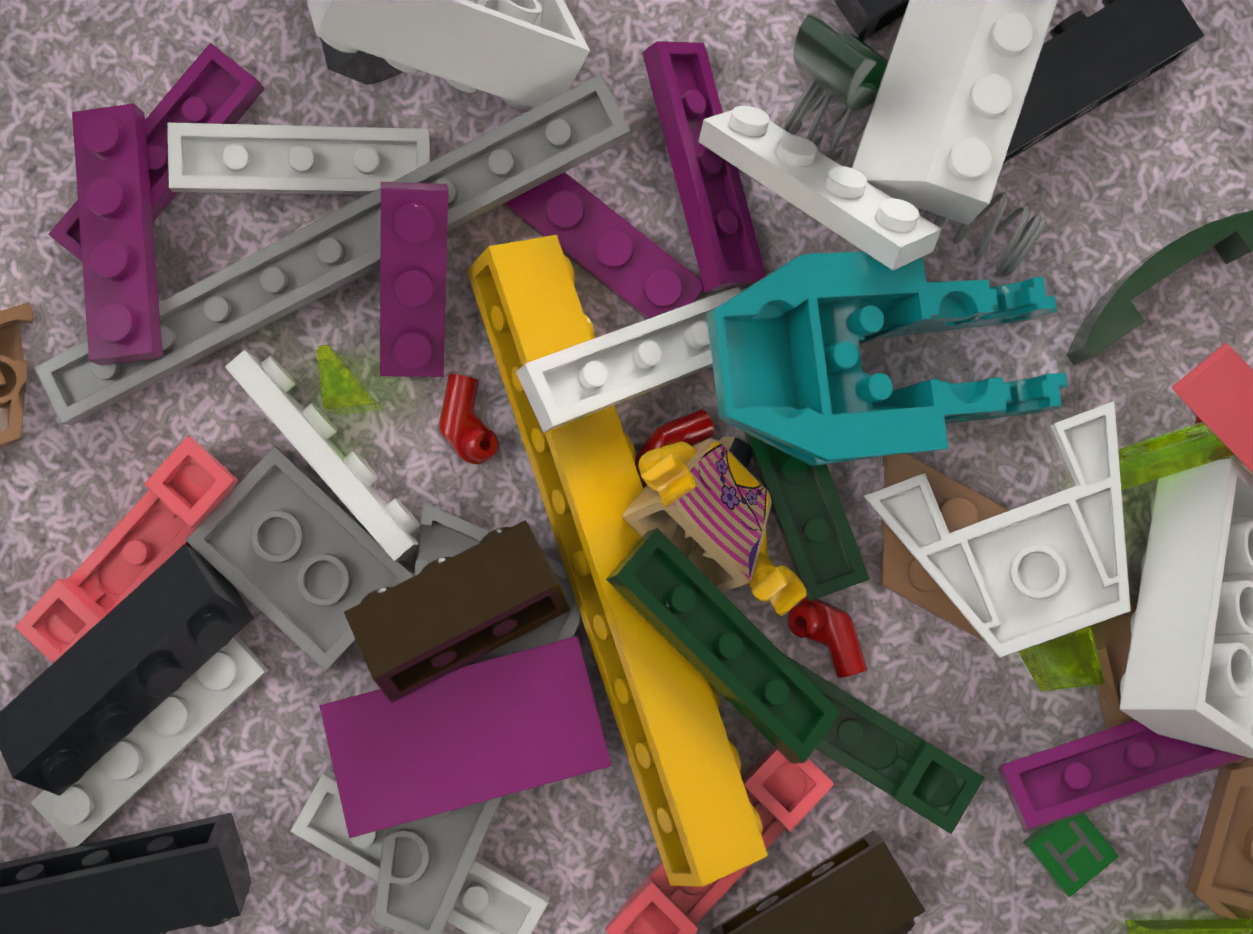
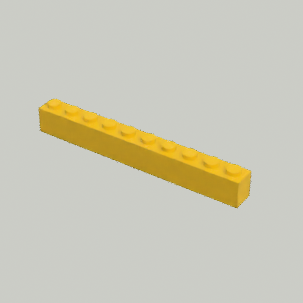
M557 235L488 246L466 271L670 886L703 887L768 857L761 837L763 828L760 816L754 806L750 804L740 775V757L735 746L728 740L718 710L719 696L716 688L606 580L642 538L622 518L626 509L643 490V486L635 466L636 455L634 445L629 436L623 431L615 405L543 433L517 376L516 371L526 363L595 339L593 325L588 316L583 313L574 286L575 275L570 260L564 256Z

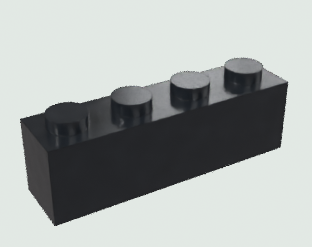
M1102 0L1104 8L1087 17L1084 11L1080 10L1055 26L1050 31L1052 39L1042 45L1003 164L1179 59L1204 37V34L1182 0Z
M185 544L0 711V751L12 778L58 796L62 795L72 784L82 778L84 773L119 741L129 735L142 720L172 693L177 691L189 677L221 648L226 646L236 634L254 619L233 584L203 556Z
M232 813L0 863V934H166L169 931L196 925L214 927L227 922L232 917L240 916L251 885V878Z

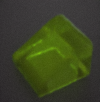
M329 345L318 346L316 355L322 402L326 410L337 416L383 410L380 403L340 353Z
M1091 626L1018 651L1040 692L1105 683Z

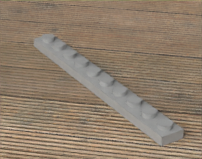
M599 74L392 182L447 184V232L630 139L632 137L631 131L602 74ZM381 188L159 302L163 358L100 366L89 361L88 340H85L35 366L34 368L61 424L74 425L379 268Z

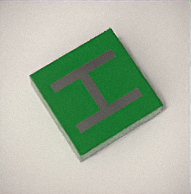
M1085 813L1041 827L1023 841L1053 881L1068 897H1071L1119 857Z

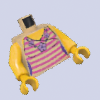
M731 436L723 437L720 440L709 438L694 446L680 441L648 451L642 455L638 463V469L647 486L622 516L642 537L646 532L658 528L721 592L748 584L755 598L762 602L770 601L776 613L780 616L785 615L807 595L805 586L794 572L784 565H779L776 568L768 558L766 524L772 500L770 493L747 470L753 454L746 442Z

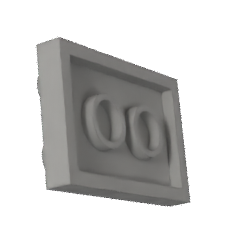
M276 446L259 461L186 539L195 550L324 671L331 670L356 643L344 611L360 604L362 599L370 592L383 587H394L414 576V572L402 561H394L350 512L281 448Z

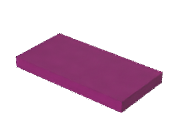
M578 636L460 667L392 703L383 691L378 689L319 705L349 838L612 766Z

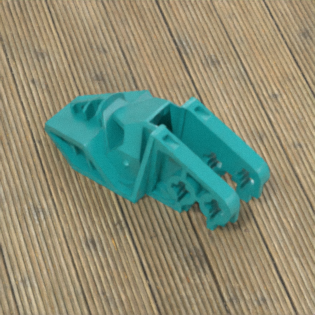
M865 252L801 254L707 313L719 418L811 466L907 453L946 450L949 448L945 424L1057 410L1062 405L1060 389L1068 388L1065 373L1044 374L1009 382H1003L1002 377L987 378L977 382L951 384L948 381L940 382L939 379H930L893 390L892 381L886 374L876 373L869 376V373H863L859 344L868 343L879 338L1037 319L1057 312L1055 296H1046L1044 277H1033L1022 282L991 288L989 279L926 282L923 257L900 268L891 270Z

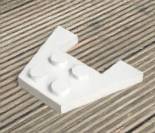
M1115 401L1059 421L1049 427L1051 437L1073 485L1072 488L951 533L948 531L925 473L864 496L869 505L999 658L1131 611Z

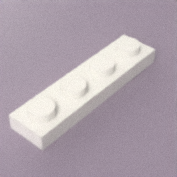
M738 106L731 111L703 120L699 143L891 270L900 268L933 252L941 228L920 216L915 206L885 194L868 183L865 175L858 170L839 165L817 151V146L812 141L792 135L771 122L769 116L764 111L751 106Z
M167 123L169 189L172 192L367 195L381 188V182H392L430 162L429 129Z
M740 287L729 289L524 364L516 373L543 433L713 367L707 313L741 292Z
M244 350L225 366L394 561H405L419 549L420 541L413 534L420 527L419 522L398 499L394 498L387 504L371 486L379 479L377 474L354 450L345 457L330 439L337 432L335 426L313 403L303 409L289 393V390L296 385V382L272 356H269L262 362L260 358Z
M236 634L226 646L212 656L177 691L166 698L129 735L119 741L62 795L58 796L43 790L30 803L70 848L83 845L270 670Z
M326 771L319 779L290 832L378 882L382 844L386 828L349 838L335 774ZM476 856L447 922L468 934H532L549 903L550 897L483 858Z

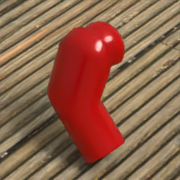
M448 374L438 424L440 434L460 459L470 464L484 463L496 455L498 439L496 434L489 430L473 412L479 380L464 375Z
M698 409L660 425L635 454V466L644 488L647 484L640 475L638 463L641 456L646 452L680 441L694 446L714 436L712 420L705 410Z
M803 598L790 609L787 615V625L790 631L799 638L805 637L827 646L837 678L852 676L867 670L855 626L849 613L820 599L808 601L807 598Z

